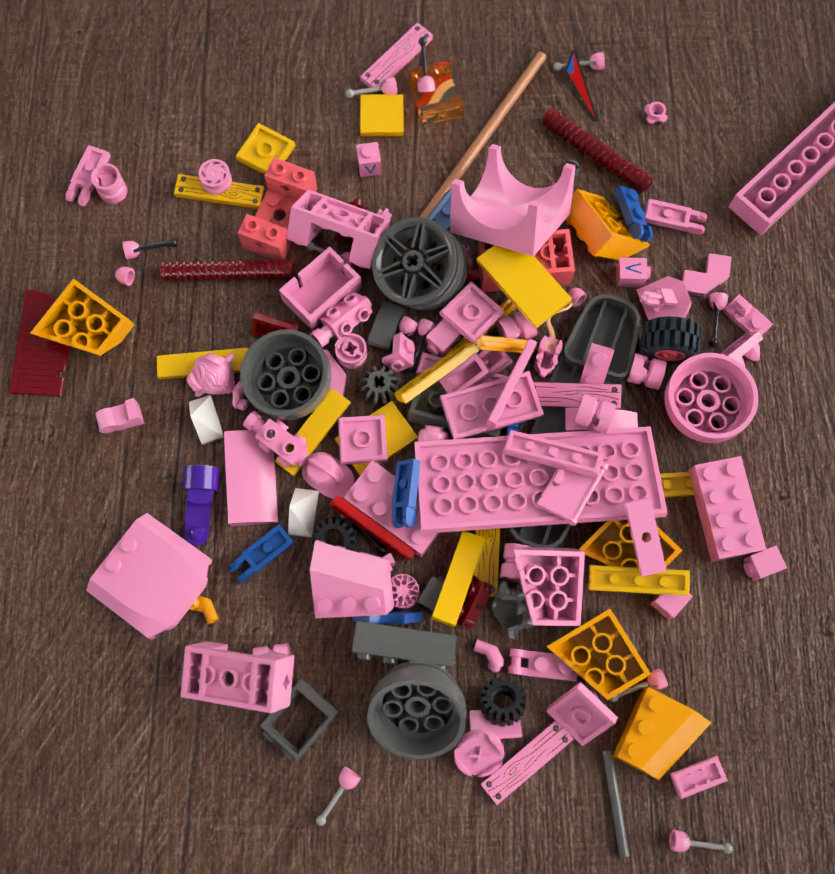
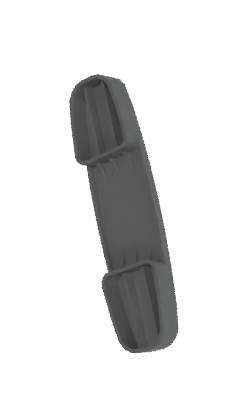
M607 294L598 295L589 300L564 347L550 382L579 383L591 345L594 343L614 349L604 384H622V396L638 338L640 316L635 306L625 299ZM541 406L544 415L535 419L530 434L566 432L565 408L573 407ZM554 524L510 527L507 530L510 538L516 544L530 547L557 548L563 542L572 525Z

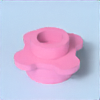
M661 102L647 104L644 108V111L647 113L646 121L649 124L658 121L663 123L668 118L665 114L666 107Z

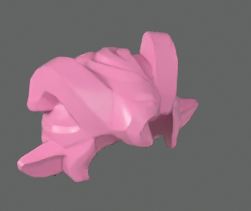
M208 353L206 356L197 358L195 368L187 377V383L193 391H196L195 397H200L204 393L220 395L233 392V388L236 385L234 382L235 372L233 367L230 366L234 360L232 353L224 357Z

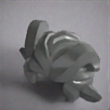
M506 581L501 582L499 593L494 595L495 597L490 604V608L501 627L507 630L508 636L513 640H517L518 631L529 629V627L535 625L531 623L522 585L517 584L515 589H510Z

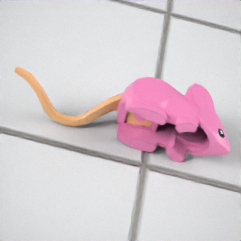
M570 303L567 307L562 308L557 313L568 310L573 303ZM551 318L546 321L549 337L544 336L538 348V355L536 360H534V369L541 377H546L554 371L562 350V340L555 339V332L550 322Z

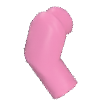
M240 380L233 388L232 405L235 409L245 411L249 401L244 399V391Z
M477 639L473 651L486 655L489 661L488 669L492 672H499L504 664L499 649L495 645Z

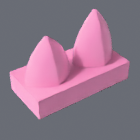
M759 331L746 332L720 354L735 359L745 367L743 355L750 360L759 361L760 346L758 343L763 337Z

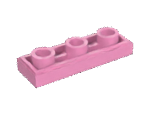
M647 497L624 503L640 575L643 577L667 571L651 499ZM647 532V539L642 540V534Z

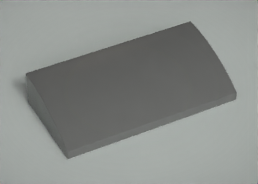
M439 380L413 398L408 413V422L422 426L444 427L443 431L451 433L440 401V396L448 393ZM501 428L468 438L498 437Z

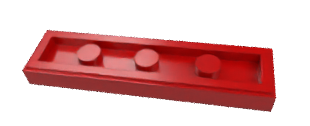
M339 495L330 502V507L402 559H412L416 551Z

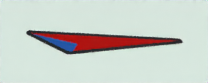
M573 50L565 72L594 121H597L596 112L577 53Z

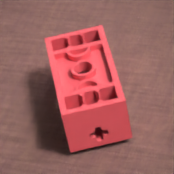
M273 157L265 174L268 190L255 217L246 214L238 231V236L243 249L281 261V259H286L293 241L286 239L291 207L307 190L316 192L317 184L314 171ZM277 213H284L286 215L283 220L278 221L274 219Z
M556 230L534 257L560 286H569L575 272L570 230ZM478 241L477 258L494 245ZM478 264L481 290L483 292L502 291Z

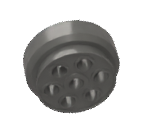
M277 330L262 336L249 348L241 365L240 380L246 397L260 412L278 420H294L310 414L324 401L330 389L332 371L326 353L311 336L296 330ZM304 356L301 362L295 363L296 357ZM276 360H281V364L278 367H273V363ZM312 372H318L315 379H308ZM290 376H295L293 383L286 384ZM273 380L269 388H264L267 381ZM303 393H309V397L305 401H300ZM287 397L283 405H278L280 398Z
M423 661L402 663L392 668L374 687L367 713L368 726L376 741L396 755L411 759L437 757L456 746L463 736L466 722L465 698L454 678L443 668Z

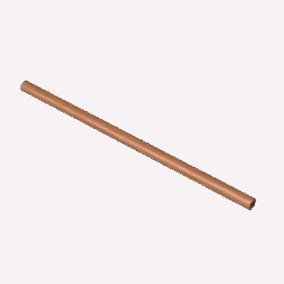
M539 51L420 217L428 219L450 191L451 183L455 179L460 180L546 60L547 57L543 52ZM411 239L409 242L410 247L412 245L413 239Z

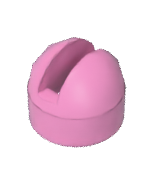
M121 267L116 271L115 277L119 283L130 286L134 282L135 271L133 268Z
M572 288L567 293L572 298L570 303H573L572 306L574 308L580 306L587 297V294L580 288Z

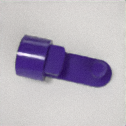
M187 465L183 467L182 490L187 491L184 537L192 546L204 544L209 536L213 493L218 492L219 468L214 466Z

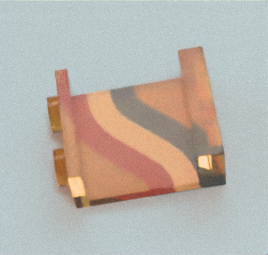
M440 61L427 66V75L435 83L434 91L418 92V80L423 76L422 66L409 70V83L422 126L463 116L464 101L462 97L458 98L451 76V61Z

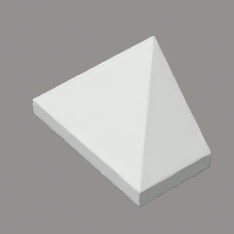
M208 395L190 401V416L201 444L204 445L224 438L212 396Z
M295 488L289 506L288 535L312 538L319 491Z

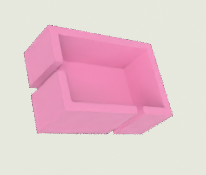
M329 246L298 273L301 288H299L298 280L293 277L279 289L282 301L313 331L322 323L320 317L328 309L344 300L345 296L362 288L361 277L347 263L344 265V260Z

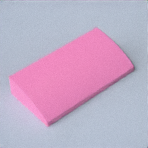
M224 431L228 524L231 527L278 523L275 456L272 450L268 454L258 446L260 441L255 438L257 435L255 431ZM273 431L268 433V438H273Z

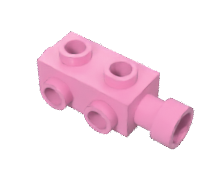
M356 292L345 296L344 300L328 309L320 317L323 327L310 333V336L322 348L329 343V339L333 336L339 339L343 335L350 334L353 327L361 321H367L370 314L373 313L371 301L365 295L361 296Z
M256 411L251 412L245 419L243 426L257 433L255 438L260 441L258 446L268 454L272 450L279 455L276 460L284 466L288 467L290 464L293 467L297 464L301 466L308 458L309 454L307 451L309 448L305 445L307 441L297 433L293 436L286 430L289 427L277 419L274 422L269 418L265 422ZM270 431H275L273 438L267 437ZM288 445H294L292 452L286 451Z

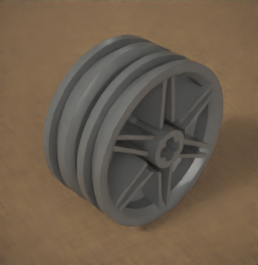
M411 217L396 222L382 234L373 253L372 269L378 287L388 298L415 310L431 311L447 305L461 291L467 276L468 262L465 249L455 235L430 219ZM411 239H413L412 245L410 247L409 242ZM436 242L438 247L431 249V244ZM396 257H401L403 259V262L398 261L395 263L394 261ZM440 264L444 265L442 272H439ZM402 279H404V285H403V286L401 285ZM429 283V287L423 290L422 285Z

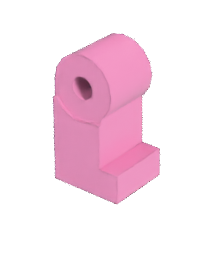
M134 398L126 400L124 404L101 409L95 413L101 433L121 431L144 424L140 405Z

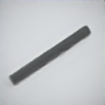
M612 750L602 751L619 857H628L630 855Z

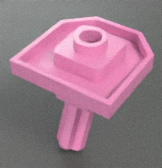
M670 276L637 289L640 302L643 305L648 320L664 316L685 318L692 304L684 282Z

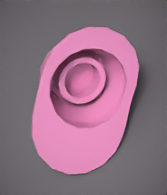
M317 452L310 455L302 466L304 480L324 496L331 499L337 495L341 498L345 497L354 485V475L349 467L341 465L340 460L326 452Z

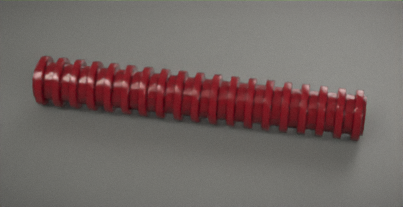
M554 108L549 109L542 119L543 126L547 125L548 129L552 128V131L554 133L557 132L559 137L563 136L565 141L569 140V144H574L575 148L579 147L581 152L585 151V155H591V159L595 158L597 163L601 162L602 167L606 166L608 171L612 170V174H618V178L622 177L624 182L628 181L630 186L634 185V189H639L641 194L648 190L653 182V176H647L648 173H643L641 168L637 169V165H631V161H625V157L621 158L619 153L615 154V150H610L608 145L604 146L602 141L599 143L598 138H593L592 134L588 135L586 130L582 131V127H576V123H571L570 119L566 120L564 115L560 116L561 113L559 111L555 112Z
M256 259L253 262L250 260H246V262L243 260H239V262L236 260H232V262L229 260H225V262L222 260H218V262L212 260L211 263L208 260H205L204 263L200 260L197 263L194 261H190V263L187 261H183V263L180 261H176V263L173 261H169V263L162 261L160 274L163 281L168 279L170 281L175 279L177 281L182 279L184 281L189 279L195 281L196 278L199 281H202L203 278L205 280L210 278L212 280L217 278L219 280H223V278H226V280H230V278H233V280H237V278H240V280H244V278L251 280V277H254L255 280L258 277H261V279H265V277H268V279H272V277H275V279H279V277H282V279H286V277L292 279L294 277V262L292 259H288V261H285V259H281V261H278V259L274 261L268 259L267 262L264 259H261L260 262Z

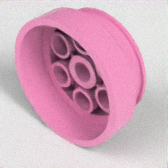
M702 353L685 360L672 374L665 389V407L672 423L687 437L703 443H720L737 436L750 424L758 407V390L752 375L735 359L719 353ZM692 379L698 380L701 386H696ZM715 383L721 384L724 390H719ZM678 396H684L688 403H682ZM702 400H707L711 407L704 406ZM725 403L730 404L733 407V411L727 410ZM688 416L694 417L697 424L690 423ZM711 420L717 421L720 428H715L711 424Z

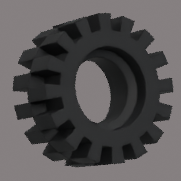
M331 516L315 527L316 530L312 534L314 536L312 544H315V540L329 544L327 541L328 532L330 530H338L344 538L341 547L353 551L357 546L358 537H356L358 531L353 529L352 526L354 524L352 522H347V518L344 517L342 519L341 516Z
M499 676L497 682L494 678L491 679L490 685L486 683L484 690L482 689L481 692L482 714H485L487 720L491 718L494 725L499 721L501 727L505 726V722H508V725L511 726L513 725V720L516 723L520 721V716L523 717L526 707V692H524L523 686L520 685L518 687L517 680L511 683V677H507L506 681H503L502 676ZM498 695H507L512 698L513 704L508 708H500L495 705L494 698Z

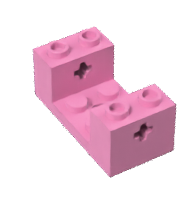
M307 190L291 207L286 239L293 241L297 245L308 246L322 228L339 232L342 236L354 238L349 262L356 264L358 267L370 269L376 244L382 234L389 228L391 219Z
M209 641L185 646L181 697L273 713L290 706L294 655L269 652L257 656L228 651V644ZM228 671L234 676V683L232 685L226 681Z

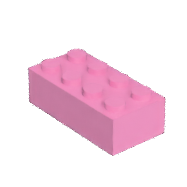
M741 456L698 464L688 470L690 473L689 478L692 480V489L695 491L694 497L711 562L766 550Z
M372 460L345 495L344 500L416 551L415 555L422 558L440 532L421 534L418 492L414 508L417 514L414 526L409 528L403 526L397 529L392 525L393 508L391 507L395 476Z

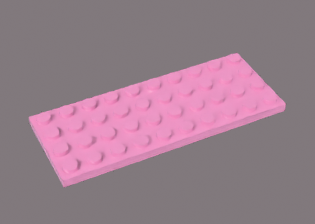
M651 427L608 429L607 433L590 430L529 434L604 453L603 462L608 465V468L603 473L577 519V523L628 520L624 503L647 497L651 499L654 517H666L668 512ZM508 436L414 442L415 459L421 461L418 481L421 534L568 524L564 522L563 518L536 506L557 468L504 454L503 450Z

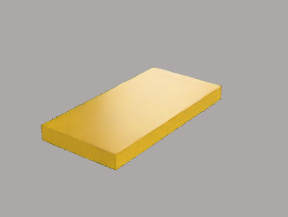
M494 245L476 260L535 329L572 301L567 292L534 256Z

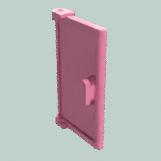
M602 462L598 478L557 468L536 506L563 518L564 522L575 526L579 515L603 473L606 472L608 465Z

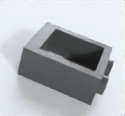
M300 679L291 689L290 704L301 692L327 715L303 746L298 749L272 726L287 707L271 713L260 725L264 729L262 734L270 742L274 743L277 741L283 746L281 752L290 760H293L294 757L300 760L340 713L303 679Z

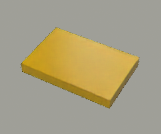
M393 401L369 415H385L387 460L418 440V436ZM338 436V437L335 438V441H336V443H337L338 446H339V436ZM370 463L352 464V466L360 476Z

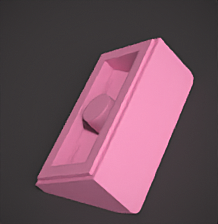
M481 710L469 711L470 731L486 730L493 732L500 739L522 737L520 721L516 723L513 720V725L511 726L508 725V722H505V726L501 727L499 721L494 725L491 718L487 720Z

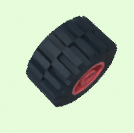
M664 316L648 320L643 324L641 354L647 356L649 360L655 358L666 361L667 364H681L688 358L700 354L702 328L695 321L676 316Z

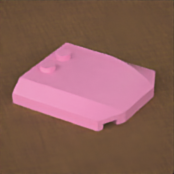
M146 513L135 520L91 576L86 591L152 640L156 638L157 634L166 629L169 631L176 627L204 590L208 581L206 577L209 564L211 565L212 559Z

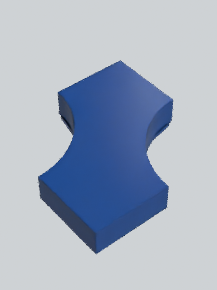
M395 610L390 611L387 615L353 616V621L374 624H408L422 621V612Z

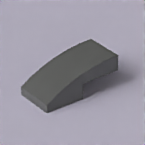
M383 301L367 344L389 351L394 335H396V329L403 316L404 307Z

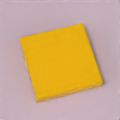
M403 94L361 95V136H403Z
M258 123L237 153L236 160L265 175L273 157L286 161L296 145L294 141Z

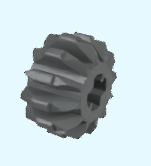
M384 365L380 371H377L376 366H373V373L365 371L364 375L366 378L360 379V384L363 385L360 388L361 393L366 394L365 399L367 401L373 398V404L375 405L381 399L383 404H387L386 397L393 400L395 398L393 392L399 390V387L396 385L398 377H393V370L386 372ZM378 382L379 385L380 383H383L384 387L380 388L379 386L378 388H376L375 384Z

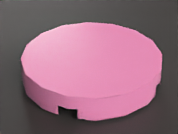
M472 730L463 734L460 741L454 746L455 763L458 769L465 775L471 776L473 774L478 775V777H486L495 773L503 763L504 747L500 738L493 732Z

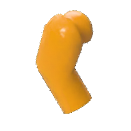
M198 596L189 608L190 610L203 613L207 624H212L219 620L213 603L209 598Z

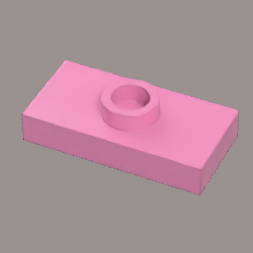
M713 756L669 774L679 799L728 781L718 756Z

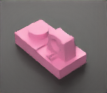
M740 294L722 311L745 333L759 331L762 336L773 325Z

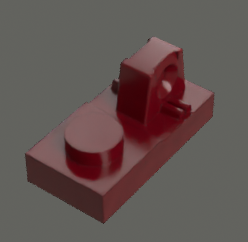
M256 312L252 322V335L261 338L277 330L290 329L298 331L299 326L297 321L288 320L287 318L284 321H280Z

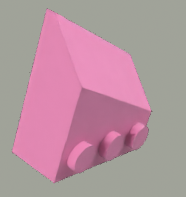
M315 540L310 566L315 618L387 615L394 608L389 559L364 552L351 551L345 547L333 546L323 541Z
M553 547L512 549L532 625L581 626L585 552L575 548Z

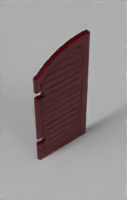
M26 289L9 390L10 394L62 397L65 378L58 377L59 372H66L69 346L31 334V331L57 300L49 294Z

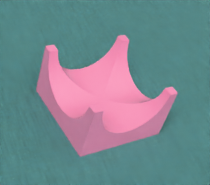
M492 144L489 147L482 179L471 196L465 190L464 181L455 179L451 183L450 232L534 256L570 215L575 165L567 163L563 167L559 180L552 186L546 188L529 187L516 180L509 173L502 160L501 146Z

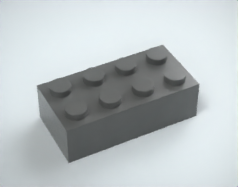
M357 621L352 652L361 661L373 662V658L382 659V664L397 666V661L405 663L423 661L435 664L447 671V669L453 667L457 636Z

